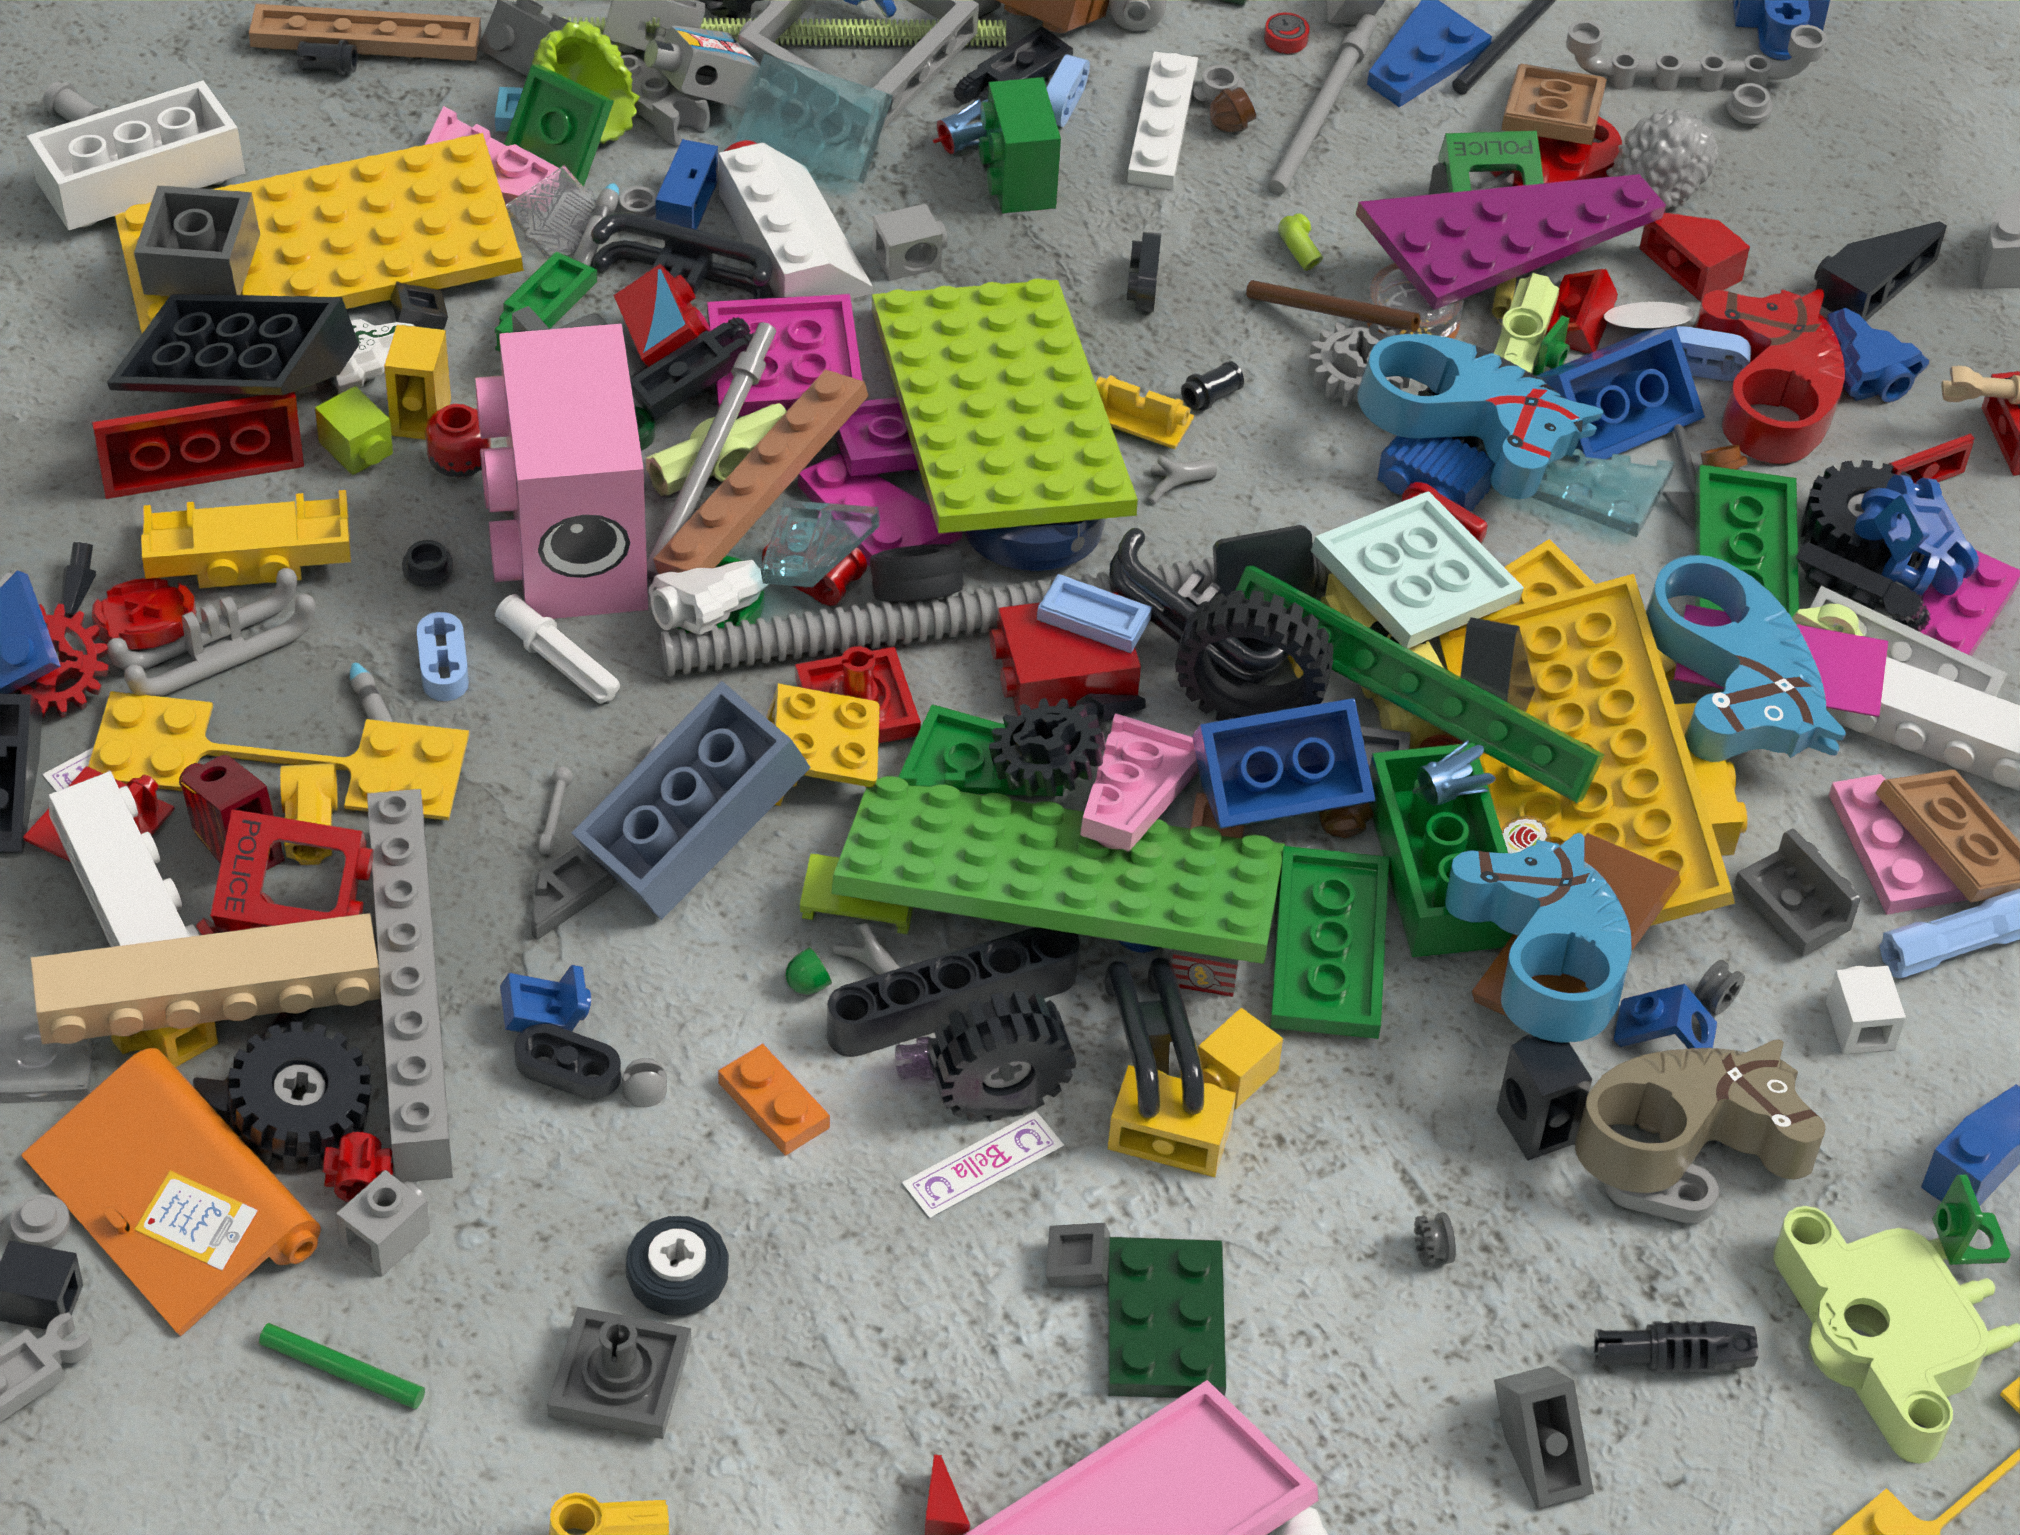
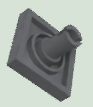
M577 1306L547 1403L548 1417L663 1439L691 1344V1328Z

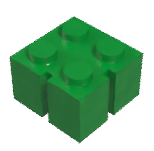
M1044 78L989 82L988 101L981 102L980 106L981 122L983 129L986 130V137H979V155L982 165L989 164L987 184L990 196L997 195L1002 214L1056 209L1061 137Z

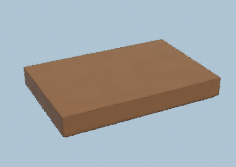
M1522 63L1518 64L1504 112L1501 130L1537 131V136L1592 145L1607 79L1600 76Z
M1955 769L1883 780L1876 791V795L1970 903L1986 900L2020 888V842Z

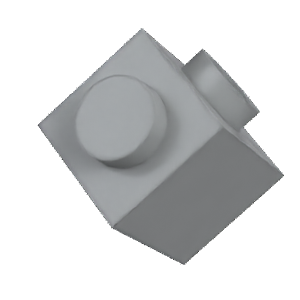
M384 1170L336 1213L340 1245L382 1277L430 1234L428 1201L425 1195L413 1183L409 1181L402 1183Z

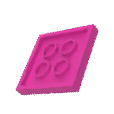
M850 294L707 302L710 331L724 322L727 323L728 319L731 320L733 317L743 318L750 326V334L755 333L758 324L761 322L772 325L777 331L764 358L766 368L759 383L751 386L738 416H746L778 403L788 411L825 369L863 381ZM731 372L715 382L718 410L734 378Z

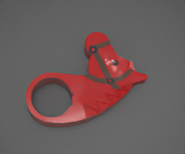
M1783 289L1780 294H1772L1767 297H1751L1724 290H1714L1705 294L1702 299L1694 328L1735 334L1746 339L1751 346L1750 363L1735 377L1722 417V429L1726 438L1732 445H1739L1740 451L1749 457L1768 463L1796 462L1808 456L1822 442L1830 428L1844 384L1845 366L1838 338L1828 321L1819 313L1824 298V291L1822 289H1817L1803 297ZM1766 404L1776 407L1781 405L1799 415L1798 419L1800 421L1775 420L1760 414L1750 405Z

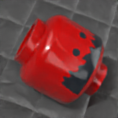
M450 404L434 412L427 421L425 429L427 456L431 466L437 472L449 477L462 478L472 476L482 470L480 449L491 448V438L481 439L477 409L464 404Z

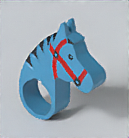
M1401 334L1379 341L1370 353L1357 392L1358 403L1365 416L1379 428L1394 435L1406 438L1476 436L1481 438L1489 458L1495 463L1490 477L1493 488L1503 496L1519 500L1529 498L1537 492L1549 463L1567 455L1572 457L1579 439L1595 434L1597 427L1591 424V422L1599 420L1603 414V410L1598 407L1565 399L1540 378L1499 355L1466 342L1429 334ZM1399 376L1410 378L1426 385L1435 394L1439 393V395H1413L1395 387L1385 377Z

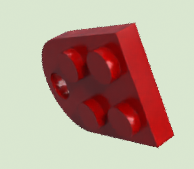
M1598 117L1594 138L1602 141L1599 143L1592 142V145L1537 136L1544 183L1609 177L1606 171L1614 166V159L1619 153L1618 146L1622 145L1619 132L1611 123ZM1493 171L1490 173L1496 178L1505 171ZM1511 171L1514 173L1512 187L1523 186L1521 172Z

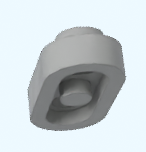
M1690 1164L1682 1178L1675 1185L1658 1192H1629L1604 1183L1606 1193L1616 1204L1624 1208L1683 1223H1698L1710 1217L1719 1195V1186L1715 1177L1706 1169ZM1681 1197H1687V1198L1692 1199L1693 1201H1687V1200L1680 1199V1198H1681Z

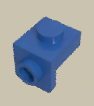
M571 965L559 982L508 973L500 985L505 1030L522 1032L532 1025L551 1024L572 1032L578 1022L587 1017L590 1010L591 992L586 988L584 971L581 966Z

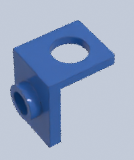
M1684 983L1622 999L1614 1041L1619 1047L1675 1034L1687 1049L1713 1048L1717 1021ZM1692 1015L1697 1018L1701 1027L1700 1042L1696 1039L1692 1030Z

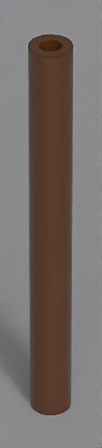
M1251 280L1246 289V295L1249 299L1411 332H1416L1420 325V314L1255 280Z

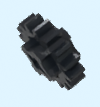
M1046 698L1040 699L1039 708L1031 709L1026 704L1020 705V716L1015 717L1006 714L1003 716L1005 728H994L992 731L994 743L989 744V749L998 779H1007L1008 787L1012 791L1025 785L1027 796L1032 797L1039 788H1046L1048 796L1051 797L1055 795L1056 787L1064 785L1069 791L1075 790L1074 779L1079 777L1084 780H1090L1093 778L1090 766H1102L1103 764L1101 752L1106 750L1098 717L1096 714L1088 716L1086 706L1083 704L1070 710L1068 700L1064 698L1056 706H1049Z

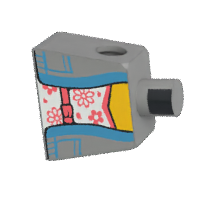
M673 25L669 28L664 42L657 40L649 41L644 54L646 66L659 69L679 91L744 109L749 108L763 69L730 33Z

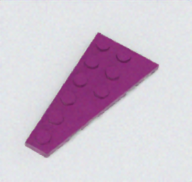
M1636 174L1358 202L1355 215L1430 307L1436 310L1659 220L1663 217L1666 204L1641 175Z

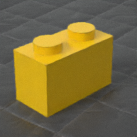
M397 325L384 365L391 435L426 440L425 429L428 419L434 412L450 405L451 402L446 330Z
M1128 1065L1111 1115L1107 1150L1216 1177L1232 1125L1236 1093L1223 1090L1214 1084L1204 1083L1203 1110L1198 1114L1191 1115L1185 1112L1182 1107L1181 1078L1169 1076L1157 1070L1160 1088V1110L1154 1118L1147 1119L1138 1112L1134 1066Z

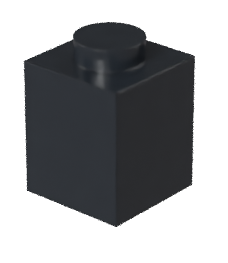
M9 1240L0 1261V1321L46 1330L49 1323L58 1315L69 1312L72 1316L83 1288L77 1254Z

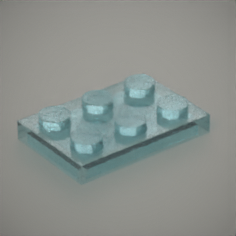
M764 54L735 142L744 140L754 141L757 144L763 142L800 164L864 184L893 96L877 89Z

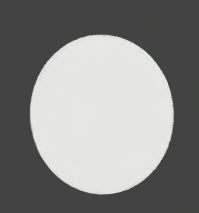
M1640 302L1612 308L1604 314V318L1609 323L1622 327L1663 328L1685 323L1691 320L1695 313L1691 308L1680 304Z

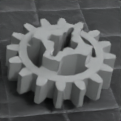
M1354 320L1352 328L1346 329L1340 322L1335 323L1334 334L1322 330L1319 341H1313L1311 344L1308 375L1314 376L1313 387H1326L1325 398L1328 400L1337 395L1342 397V406L1348 407L1352 401H1358V388L1373 347L1382 339L1396 335V331L1392 329L1383 334L1378 332L1379 325L1372 324L1369 328H1363L1360 321ZM1399 376L1385 377L1400 390L1408 388L1410 385V378Z

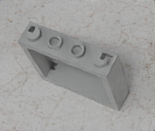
M770 0L767 8L754 21L749 20L745 23L739 33L738 40L739 44L763 67L760 74L762 79L870 144L977 34L979 4L973 0H907L940 21L865 97L774 43L816 0Z

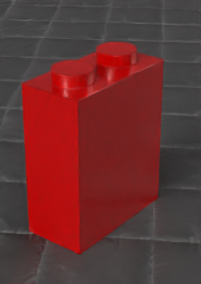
M1041 602L998 608L997 629L990 630L989 635L991 653L994 660H1002L1003 667L1000 669V679L1003 695L1005 698H1013L1017 716L1021 715L1020 705L1026 704L1031 709L1039 708L1040 699L1044 698L1047 699L1049 706H1056L1064 698L1068 700L1069 707L1077 705V700L1090 693L1138 695L1141 665L1135 648L1132 653L1039 621L1037 620V611Z

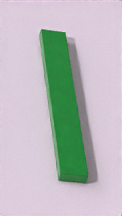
M1247 566L1236 591L1242 590L1246 599H1250L1252 590L1264 592V601L1271 602L1275 594L1285 598L1283 607L1288 609L1295 602L1303 607L1302 618L1312 614L1319 620L1317 629L1325 628L1329 635L1328 643H1332L1333 646L1331 670L1463 742L1468 740L1469 743H1475V746H1483V752L1566 798L1576 803L1583 801L1602 762L1603 753L1257 567Z

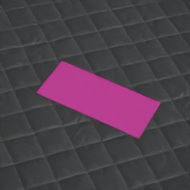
M1688 604L1685 606L1684 618L1692 623L1710 627L1732 623L1725 611ZM1796 624L1809 647L1820 673L1825 692L1826 708L1879 717L1888 641ZM1677 662L1674 680L1723 689L1722 686Z

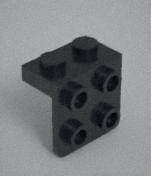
M1296 525L1216 541L1213 545L1215 583L1222 587L1218 594L1223 593L1226 597L1231 594V591H1236L1247 566H1255L1316 599L1314 558L1311 552L1313 545L1311 531L1304 525ZM1235 637L1253 651H1265L1272 645L1271 643L1254 638Z

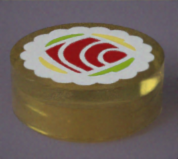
M1534 816L1516 817L1508 821L1501 828L1508 853L1520 852L1529 846L1536 845L1537 840L1553 843L1547 824Z

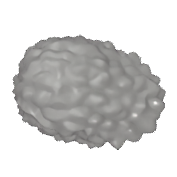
M1682 109L1658 110L1652 116L1639 120L1635 128L1627 132L1624 139L1625 144L1618 146L1619 153L1614 159V166L1606 172L1609 177L1640 174L1666 204L1665 209L1671 206L1676 207L1677 205L1684 206L1695 191H1699V185L1707 181L1717 163L1719 148L1716 144L1715 133L1708 126H1704L1702 120L1697 118L1694 113L1683 111Z

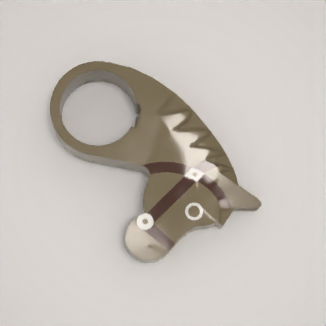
M1776 1039L1747 1052L1721 1048L1676 1049L1641 1055L1618 1064L1601 1076L1587 1096L1575 1139V1151L1581 1164L1595 1178L1612 1187L1636 1193L1658 1192L1675 1185L1682 1178L1704 1144L1710 1140L1719 1141L1743 1153L1755 1154L1773 1174L1785 1179L1795 1180L1812 1173L1826 1126L1822 1118L1808 1107L1796 1093L1795 1081L1798 1071L1780 1059L1784 1042ZM1636 1123L1640 1125L1639 1128L1653 1134L1659 1133V1138L1664 1142L1644 1143L1631 1140L1618 1134L1608 1125L1623 1124L1634 1126Z

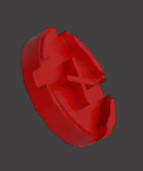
M161 578L133 579L113 586L106 591V599L102 600V602L97 599L92 606L93 625H98L100 628L98 637L106 643L113 638H121L126 642L128 649L133 650L162 646L184 636L182 615L193 612L196 616L197 613L194 595L186 586L178 583V589L170 587L167 580Z

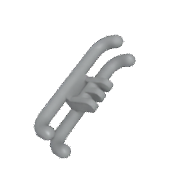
M283 568L277 573V583L274 590L261 600L237 609L233 599L228 596L219 601L221 615H217L212 604L200 609L201 623L198 622L193 612L182 615L184 636L172 643L155 648L130 651L123 639L113 638L107 644V654L113 665L125 670V681L131 692L137 695L161 697L298 639L309 629L314 620L315 601L310 595L301 594L295 600V611L288 621L244 640L242 638V629L276 615L291 602L296 593L297 576L292 569ZM186 652H189L194 660L152 678L146 677L144 669L153 667Z

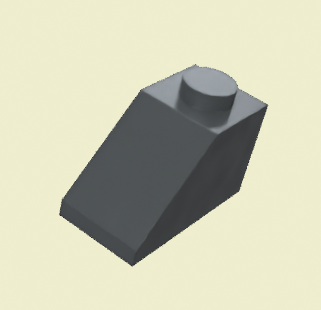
M1549 1366L1495 1379L1494 1384L1503 1434L1535 1506L1542 1508L1594 1494L1574 1380Z

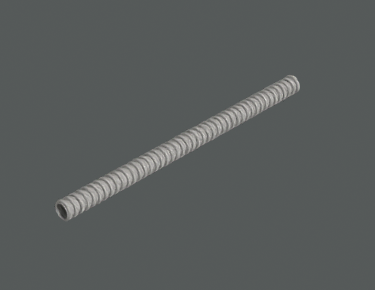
M1313 554L1315 587L1320 588L1325 585V582L1328 581V575L1332 572ZM1212 557L1205 558L1203 563H1199L1197 559L1190 560L1186 566L1181 561L1173 563L1171 568L1166 563L1159 564L1156 570L1151 565L1145 566L1176 592L1197 569L1206 575L1203 583L1196 589L1201 595L1212 582H1215ZM1105 571L1097 573L1096 578H1092L1090 574H1083L1081 580H1077L1111 593L1116 592ZM1068 576L1069 578L1077 580L1075 576ZM1055 578L1051 580L1050 584H1046L1044 580L1036 581L1035 586H1031L1028 582H1022L1020 588H1015L1013 584H1007L1004 590L1001 591L997 586H992L989 588V592L984 593L982 588H978L971 595L966 590H963L956 597L948 595L941 599L934 598L927 601L896 602V605H891L889 601H882L880 607H875L873 603H867L865 609H859L858 605H852L849 611L845 612L842 607H837L834 609V613L828 614L826 609L819 610L816 616L807 611L803 613L801 618H797L792 613L787 615L786 620H781L777 615L771 618V622H765L764 618H757L755 624H749L748 620H741L740 626H733L732 622H726L724 628L718 629L715 624L713 630L700 635L693 632L686 633L684 628L678 629L675 635H670L669 631L666 630L662 631L659 637L662 669L670 677L675 675L676 670H682L683 674H690L691 668H697L699 672H705L707 666L712 665L715 670H721L723 664L729 663L731 668L738 667L739 662L745 661V664L750 666L754 664L756 659H760L762 664L770 662L771 657H776L778 661H784L786 655H792L793 659H800L802 653H807L809 657L817 656V651L822 650L825 655H830L833 653V649L839 648V651L844 653L851 646L864 647V645L870 644L871 648L874 649L879 648L881 642H885L889 647L894 646L896 640H901L903 644L911 643V638H917L918 642H925L927 636H932L934 640H940L943 634H948L950 638H955L958 636V632L963 631L965 636H969L976 629L981 634H984L991 627L997 629L998 608L1041 602Z

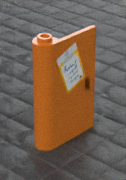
M156 1048L144 1049L130 1057L21 1154L180 1336L188 1331L268 1257L278 1265L298 1264L309 1258L318 1245V1238L321 1232L320 1224L168 1058ZM126 1222H127V1223L129 1224V1226H130L129 1231H127V1230L125 1229V1227H126Z

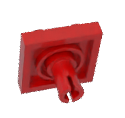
M855 646L847 649L839 657L795 664V679L798 687L878 702V743L917 737L921 729V721L895 647L871 651L862 646Z

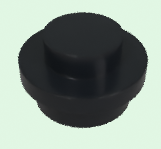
M433 540L418 541L409 547L402 560L403 575L410 583L420 587L437 586L444 583L451 576L453 560L441 543Z

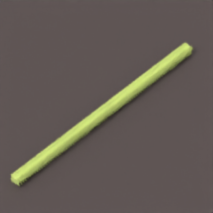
M574 17V18H573V22L576 23V24H577V17ZM591 17L589 23L598 27L601 35H603L605 17L601 18V23L599 17H596L595 23L594 18ZM655 17L652 18L651 23L650 21L646 22V31L649 33H654L657 27H661L659 26V18L657 23ZM703 18L700 29L727 32L739 42L738 36L746 20L742 18L740 24V18H736V23L734 18H731L729 24L728 18H725L724 23L723 18H720L718 24L717 18H714L712 24V18H708V22H706V18ZM798 18L797 24L795 21L775 40V43L779 45L780 40L781 45H784L786 39L787 45H790L791 40L792 45H796V40L798 45H801L803 40V44L806 46L808 40L809 45L812 46L814 40V44L817 46L820 40V45L823 46L825 40L826 46H829L831 40V45L834 46L836 40L837 45L840 46L842 40L843 46L846 45V41L851 46L853 40L854 46H857L859 40V45L862 46L864 40L865 46H868L870 40V45L874 46L875 40L876 45L879 46L881 40L882 46H885V41L887 40V45L890 46L892 40L893 46H896L898 40V45L902 46L903 40L904 46H907L909 40V45L913 46V41H915L916 45L936 25V20L932 19L930 24L929 19L926 20V23L924 19H921L919 25L918 19H915V22H913V19H910L908 25L907 19H904L903 23L902 19H899L898 24L896 19L892 20V24L891 19H887V23L885 19H882L880 25V19H876L875 23L874 19H871L870 24L868 19L864 20V24L863 19H859V23L857 19H854L852 25V19H848V22H846V19H843L842 24L840 19H837L836 23L835 19H831V24L829 19H826L824 24L823 18L820 19V22L815 18L813 24L812 18L809 19L808 23L807 19L804 18L802 24L801 18ZM978 19L977 34L970 40L971 47L974 46L975 41L977 47L980 46V41L983 47H985L986 41L988 47L991 46V41H993L994 47H996L997 41L999 47L1002 46V41H1004V46L1006 47V20H1004V23L1002 20H999L998 25L997 20H993V22L987 20L986 25V20H982L980 23Z

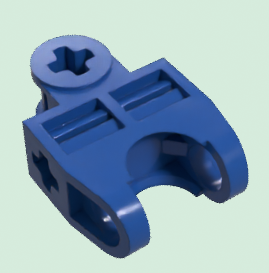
M1733 0L1735 26L1757 28L1760 50L1773 59L1788 60L1792 58L1788 52L1792 30L1800 25H1811L1823 31L1830 0Z

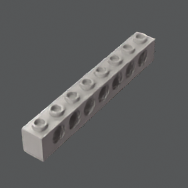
M421 789L367 793L371 849L374 850L372 872L391 1145L395 1178L402 1183L405 1181L414 1182L453 1178Z

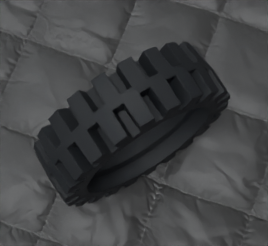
M1242 590L1231 591L1229 599L1223 593L1215 595L1211 603L1205 600L1198 605L1196 612L1193 611L1187 621L1180 640L1175 663L1176 672L1179 673L1177 679L1181 688L1187 687L1185 695L1191 702L1200 699L1198 709L1206 715L1216 710L1215 720L1217 721L1229 720L1230 717L1235 719L1321 704L1330 679L1333 664L1332 643H1328L1329 635L1325 628L1317 629L1319 620L1312 614L1302 618L1303 607L1295 602L1288 609L1283 607L1285 598L1275 594L1271 602L1264 601V592L1252 590L1250 599L1245 598ZM1229 637L1258 639L1274 644L1291 655L1303 670V675L1297 680L1281 685H1256L1236 679L1219 668L1207 653L1206 647L1210 643Z

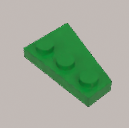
M934 704L931 705L898 776L899 778L904 779L910 786L932 787L935 785H949L957 788L960 792L972 794L1000 793L1004 795H1027L1025 785L1012 791L1008 787L1007 779L999 780L992 762L989 744L994 743L992 731L994 728H1005L1004 724ZM1064 785L1056 787L1054 796H1063L1066 789ZM1039 788L1033 796H1048L1046 788Z

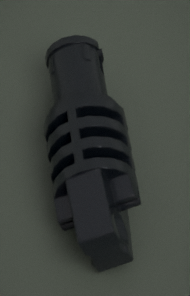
M1653 1321L1652 1324H1647L1646 1330L1596 1329L1594 1333V1353H1598V1355H1595L1597 1367H1603L1604 1365H1647L1648 1370L1653 1371L1655 1374H1664V1372L1715 1373L1754 1367L1758 1359L1756 1330L1754 1326L1717 1321H1686L1685 1323H1680L1679 1321H1670L1669 1323Z

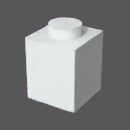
M1853 966L1848 969L1836 970L1826 1005L1842 1054L1895 1050L1906 1016L1889 966Z

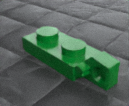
M555 252L503 303L504 311L499 317V325L495 328L497 339L495 350L500 352L499 334L513 333V312L529 306L547 327L551 329L597 283V269L559 252Z

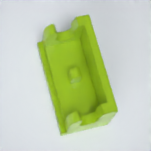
M810 853L799 905L800 912L803 913L802 919L813 920L815 912L894 923L898 927L897 933L908 935L914 907L831 894L833 874L839 857Z

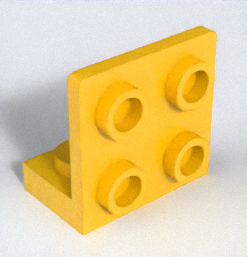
M778 683L766 718L792 739L811 767L803 776L864 787H874L878 773L879 703L872 700ZM784 796L775 805L781 806Z

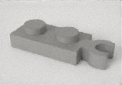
M69 1312L55 1317L47 1326L46 1334L39 1339L29 1329H26L0 1346V1422L63 1381L64 1375L61 1363L81 1361L93 1350L91 1338L87 1332L71 1341L62 1340L66 1335L71 1334L75 1330L73 1317Z

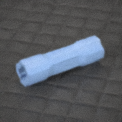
M2020 888L1988 898L1980 906L1931 922H1915L1884 932L1882 942L1879 944L1883 963L1889 966L1893 977L1904 978L1937 967L1943 960L1994 943L2007 944L2019 940Z

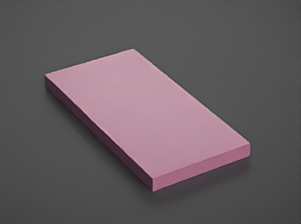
M1206 1380L964 1535H1267L1319 1501L1318 1488L1297 1465Z

